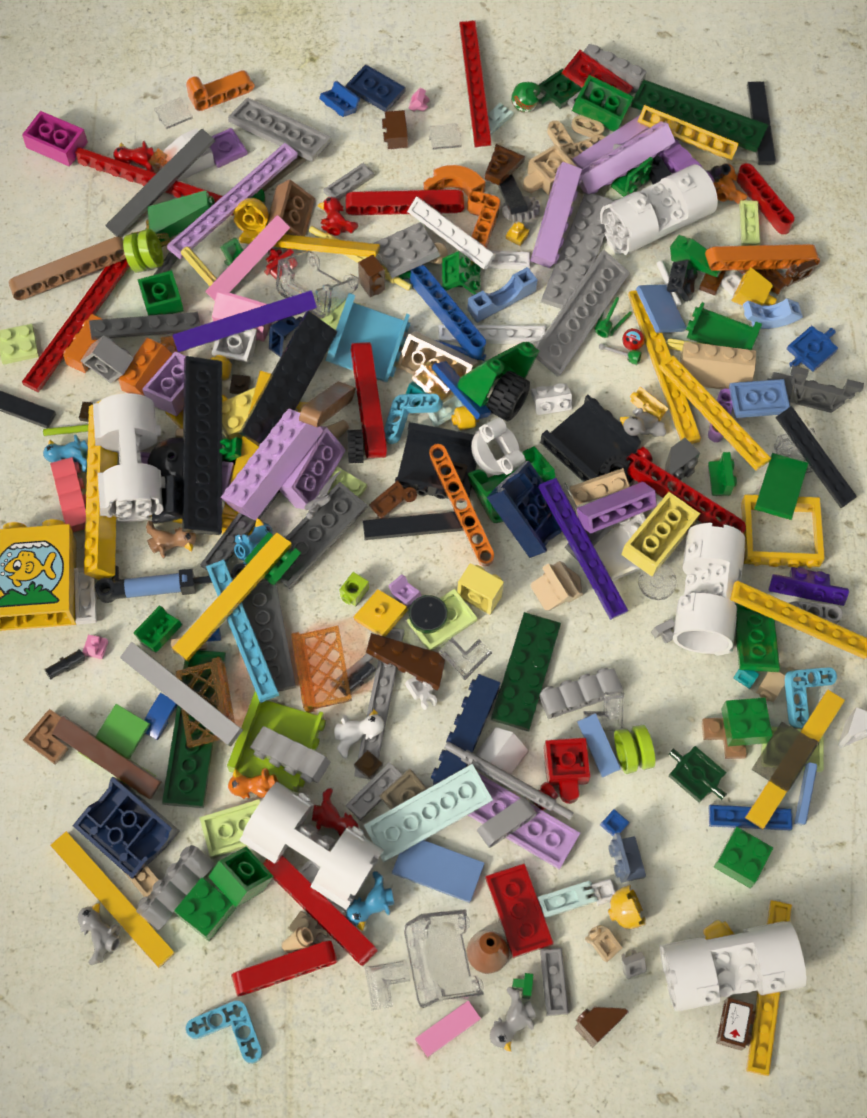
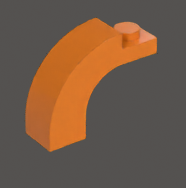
M447 165L434 169L433 177L428 178L424 182L423 190L457 188L467 196L473 191L485 193L484 179L472 169L459 165Z

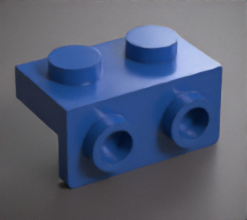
M338 81L333 83L331 90L322 92L319 97L326 106L332 108L342 117L356 113L360 101L357 95Z

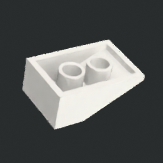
M197 128L182 134L156 157L157 160L154 163L159 171L198 132ZM208 148L177 181L214 166L211 149Z

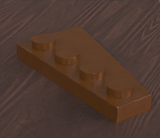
M374 633L370 634L366 649L367 654L388 665L391 663L399 671L415 676L416 680L422 683L426 682L438 691L446 659L445 654Z

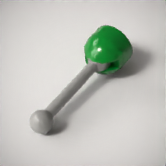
M604 343L599 344L600 350L605 349L627 356V360L631 364L638 365L640 361L641 351L631 350L629 353L608 347Z

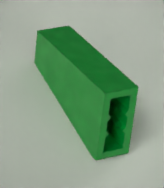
M205 190L148 206L149 229L156 233L161 244L190 226L215 204L214 198L210 197Z

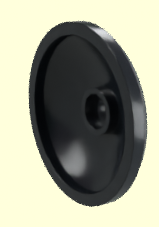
M173 437L160 442L154 447L148 457L147 464L161 470V477H165V485L167 484V476L175 475L183 480V437Z

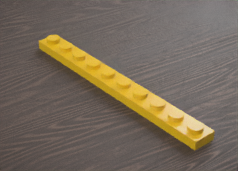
M629 291V300L640 330L644 334L646 347L680 441L686 438L691 444L699 443L701 437L686 396L659 369V365L671 357L662 333L655 332L637 291Z

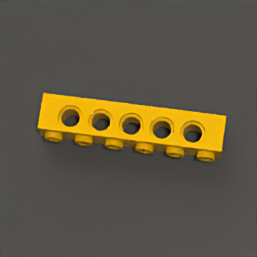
M644 105L638 119L639 124L650 128L660 121L668 123L675 139L732 161L739 143Z

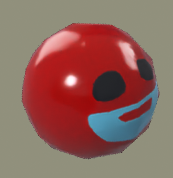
M631 328L623 334L622 342L628 350H638L644 345L645 337L640 330Z

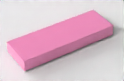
M468 1000L416 1037L415 1040L428 1058L480 1021L481 1018Z

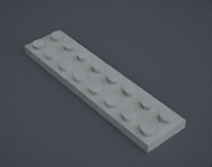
M585 192L560 252L559 259L542 296L541 303L562 309L597 258L605 238L604 233L607 232L605 224H601L600 212L602 207L615 200L592 193L588 195Z
M605 250L600 252L535 346L539 350L536 359L557 377L564 371L630 273Z

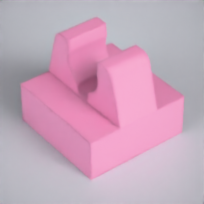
M420 87L412 95L409 105L410 110L415 111L418 109L425 111L428 108L425 104L430 99L425 95L426 90Z
M88 634L82 653L85 656L103 659L109 641L106 638Z

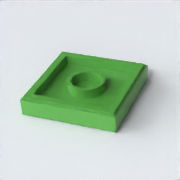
M115 704L96 737L130 759L151 724L120 705Z

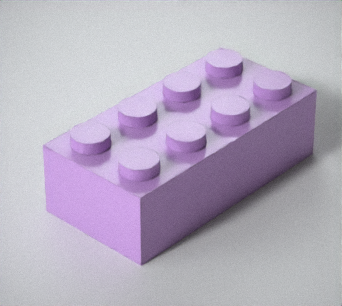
M320 426L324 431L279 489L295 508L305 509L304 506L308 502L315 500L323 486L329 481L346 451L327 427Z

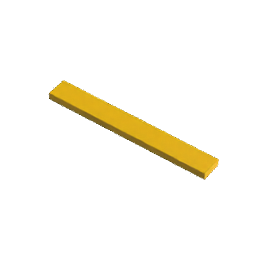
M244 230L239 237V243L250 244L260 232ZM284 234L273 246L369 257L373 254L376 257L380 250V244Z
M674 355L659 365V369L755 471L770 462L771 457Z
M260 370L248 415L271 373ZM242 436L241 457L236 459L230 484L247 464L249 458L259 448V446ZM225 502L222 513L237 516L239 512L233 510Z
M276 532L172 649L189 661L291 548V542Z
M740 581L734 582L731 601L858 657L867 658L866 637Z
M830 690L825 692L746 815V819L764 829L845 701Z
M67 831L50 845L158 968L175 954L151 925L136 912L135 907Z
M771 900L767 924L790 921L792 905ZM757 990L754 1010L756 1015L751 1031L747 1072L769 1076L780 992L760 995Z

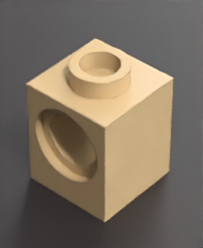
M768 672L756 693L761 698L766 697V701L774 702L785 684V675L780 672Z

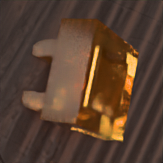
M158 148L149 160V163L157 169L161 166L164 167L168 163L165 160L168 155Z
M173 336L160 337L161 344L165 345L167 349L169 346H174L175 352H178Z

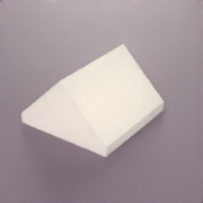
M251 329L215 341L212 355H221L226 358L248 362L254 356L257 329Z
M856 707L846 719L838 744L840 748L867 737V711Z
M496 727L475 754L505 772L512 774L527 754L528 749L513 732Z

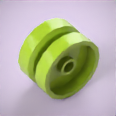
M152 229L142 230L138 234L131 233L124 237L125 257L135 273L147 271L148 268H159L163 265L162 247L159 238Z
M645 725L633 726L631 733L626 728L615 730L614 742L616 753L625 774L637 772L638 766L643 770L655 767L654 747Z

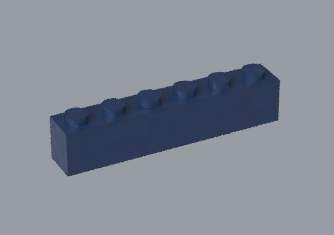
M478 674L476 680L472 679L468 689L471 691L469 697H464L461 705L464 709L461 715L457 714L454 721L456 728L454 732L450 731L446 743L450 742L464 751L474 752L499 692L501 682ZM442 749L438 761H441L439 768L435 767L431 775L433 786L466 768L468 764L461 761V758Z

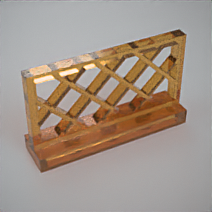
M339 626L303 634L299 632L291 633L304 710L310 713L315 712L314 709L352 701ZM336 633V639L332 644L324 640L327 634ZM314 637L318 640L313 649L306 645L307 638ZM321 643L329 646L324 656L316 651ZM333 649L340 655L335 663L327 658ZM313 654L322 658L316 667L309 663ZM324 661L333 665L327 674L319 670ZM336 668L343 672L338 681L331 677ZM316 672L325 676L319 685L315 684L312 680ZM328 679L336 683L331 692L322 688ZM341 686L346 690L347 696L338 698L333 694ZM320 690L328 695L323 702L316 703L315 697Z
M220 657L213 658L212 662L175 671L176 677L181 681L182 675L191 674L194 676L188 685L191 689L197 679L203 681L205 684L200 692L194 691L211 705H215L221 713L235 723L226 667ZM211 668L212 674L208 680L200 677L205 669ZM208 686L213 687L215 690L211 699L203 695ZM181 708L186 741L189 748L221 740L216 735L210 734V730L207 728L204 730L197 726L200 723L196 720L194 723L189 721V713ZM195 728L203 732L198 740L192 741L191 734Z

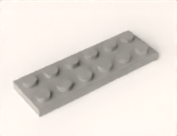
M248 97L228 116V122L278 146L286 143L298 153L297 155L311 162L331 143L330 136Z

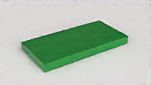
M772 453L754 510L792 520L808 463Z
M735 603L737 606L735 631L739 670L779 672L780 664L775 620Z

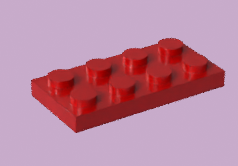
M580 49L562 72L563 75L580 87H583L588 76L591 75L627 94H630L634 88Z
M525 863L485 876L512 957L516 958L553 945V940Z

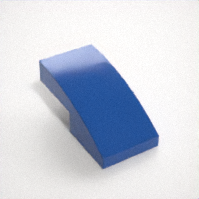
M160 693L145 718V721L151 724L145 734L156 740L159 739L167 727L168 719L177 707V704L168 696Z

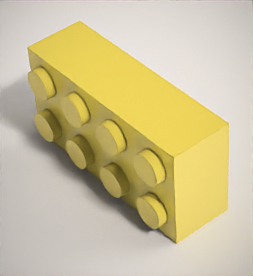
M255 388L222 402V431L227 439L231 440L235 437L242 439V435L239 432L248 417Z
M668 492L624 545L621 555L653 577L688 534V530L696 524L700 513Z

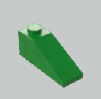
M678 235L670 245L671 261L689 260L696 270L718 277L721 271L710 269L705 255L707 249L695 240Z

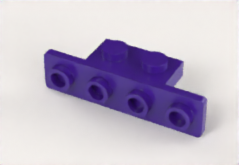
M791 567L790 577L773 574L768 587L769 592L840 606L845 605L849 594L848 588L830 585L829 574L822 571L806 570L801 567Z

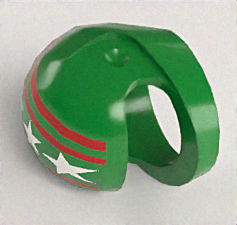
M533 82L517 84L511 96V102L515 109L519 112L527 113L536 108L539 101L537 96L541 93L540 86Z

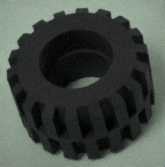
M512 371L506 372L495 385L489 397L487 408L492 414L507 422L510 421L523 406L529 393L530 381Z

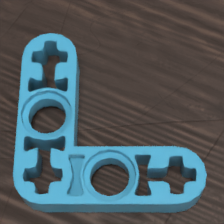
M437 394L398 395L392 402L384 427L385 440L389 444L397 443L402 436L408 414L437 412L443 406L441 398ZM421 400V403L414 407V404ZM401 416L397 422H393L396 417Z
M833 668L791 670L786 673L785 690L788 721L793 728H803L809 719L806 687L833 685L837 679V674ZM810 672L813 674L814 677L812 683H810L808 680V675ZM828 674V678L821 679V675ZM801 677V681H793V678ZM796 694H798L800 698L798 704H795L794 702V696Z
M233 1001L192 1018L186 1024V1033L192 1039H200L232 1026L243 1059L247 1063L254 1064L262 1057V1049L248 1010L241 1001ZM235 1006H238L239 1009L243 1008L240 1012L241 1016L237 1017L233 1014L229 1016L231 1021L227 1022L224 1010L227 1009L229 1014L234 1011ZM214 1014H220L223 1018L219 1026L211 1024L210 1020ZM206 1018L210 1030L206 1031L204 1026L199 1029L198 1034L190 1032L194 1023L198 1026L205 1024L203 1019ZM242 1026L250 1028L251 1033L249 1037H239L238 1031ZM253 1038L255 1042H250L254 1050L258 1049L254 1059L250 1056L246 1057V1054L249 1053L247 1045L242 1047V1043H247Z

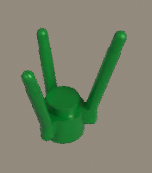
M616 297L606 319L602 321L604 312L598 319L594 329L600 337H612L614 332L632 314L631 311L628 312L614 327L612 326L613 323L610 321V318L619 301V297Z

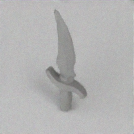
M341 471L336 473L323 486L315 500L308 502L304 506L305 510H309L306 515L308 519H313L318 509L331 500L330 496L327 495L328 491Z

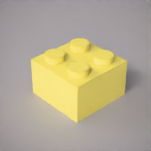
M470 563L458 581L457 593L464 601L491 615L502 597L504 581L498 575H491L486 572L483 567Z

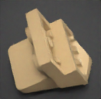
M561 561L554 565L548 563L542 567L545 572L543 576L531 583L532 590L543 608L547 611L565 602L570 603L584 595L580 576Z

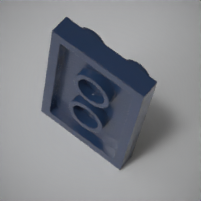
M366 64L346 84V88L355 95L384 112L388 111L406 92L405 86Z

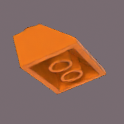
M146 338L124 374L118 379L121 390L126 393L144 395L142 389L171 357L172 353L163 344Z

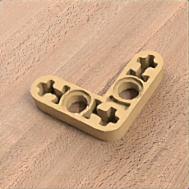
M554 120L548 124L547 133L552 142L571 161L574 157L584 152L581 149L582 147L590 148L605 138L603 135H598L574 144L561 122ZM564 139L567 143L561 144L559 140Z

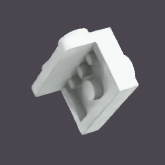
M558 383L554 386H539L531 389V396L535 402L537 415L572 410V394L567 384Z

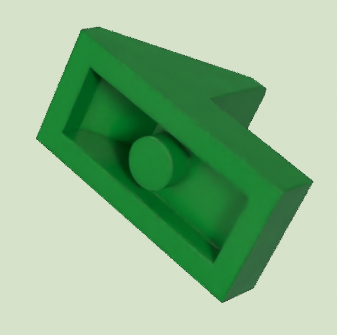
M232 238L220 246L226 257L224 262L227 266L243 251L237 238Z

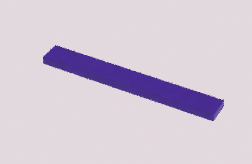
M312 290L185 330L172 336L179 353L317 309Z
M557 478L540 484L539 489L609 619L612 620L627 613L629 610Z

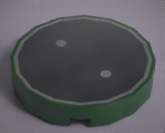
M433 595L418 597L409 608L411 624L422 633H434L443 628L447 621L448 610L445 603Z

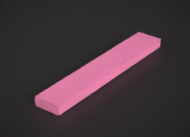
M276 215L205 292L214 301L216 300L218 289L230 293L290 227Z

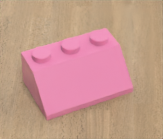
M218 289L212 315L213 322L267 304ZM272 323L254 328L257 329L256 340L265 341Z

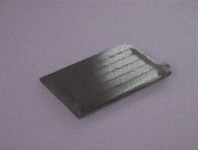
M781 722L751 770L782 790L789 792L817 747L818 741Z

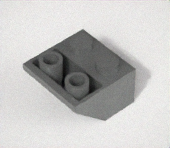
M683 438L671 447L665 464V471L679 480H682L684 477H690L695 472L700 452L686 438Z

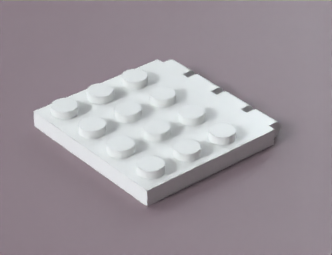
M643 513L620 521L594 546L612 581L640 570L638 566L621 554L624 545L646 520Z

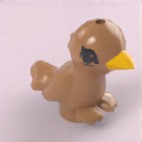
M150 520L146 525L147 533L152 536V538L147 540V543L154 554L160 552L164 559L166 557L165 551L174 547H184L192 552L193 545L197 539L195 533L182 532L180 527L174 529L176 532L174 534L158 530Z

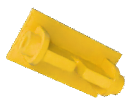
M641 386L637 392L634 391L630 396L632 398L630 402L638 408H642L643 412L656 416L658 422L669 409Z

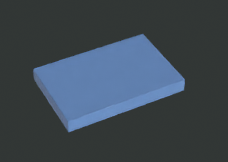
M639 285L636 288L656 333L684 332L686 325L671 294L667 291V285Z
M784 379L730 383L729 385L735 418L779 415L790 407Z

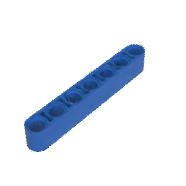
M424 265L411 269L410 283L466 353L473 359H481L484 356L486 340Z

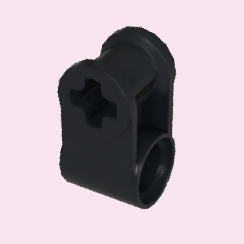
M655 156L653 158V168L649 176L652 185L672 174L661 157Z

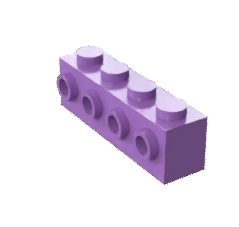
M644 482L638 483L578 507V518L583 528L591 534L657 507L655 490Z

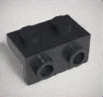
M689 260L672 263L667 286L669 293L678 291L685 302L691 301L695 290V280L698 276L697 270Z

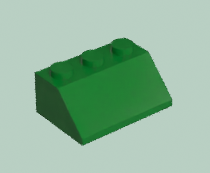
M589 75L574 103L572 111L601 122L605 128L614 132L619 129L634 97Z

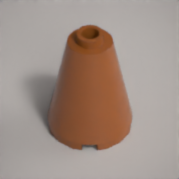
M485 930L476 933L470 939L467 946V957L470 965L476 971L484 974L494 973L505 966L509 957V947L506 940L499 933Z

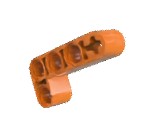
M244 70L205 85L197 76L189 78L186 82L188 97L197 111L211 108L247 94L254 89L253 81Z
M473 191L468 195L467 210L469 213L479 217L472 237L487 248L499 215L500 199L494 195Z

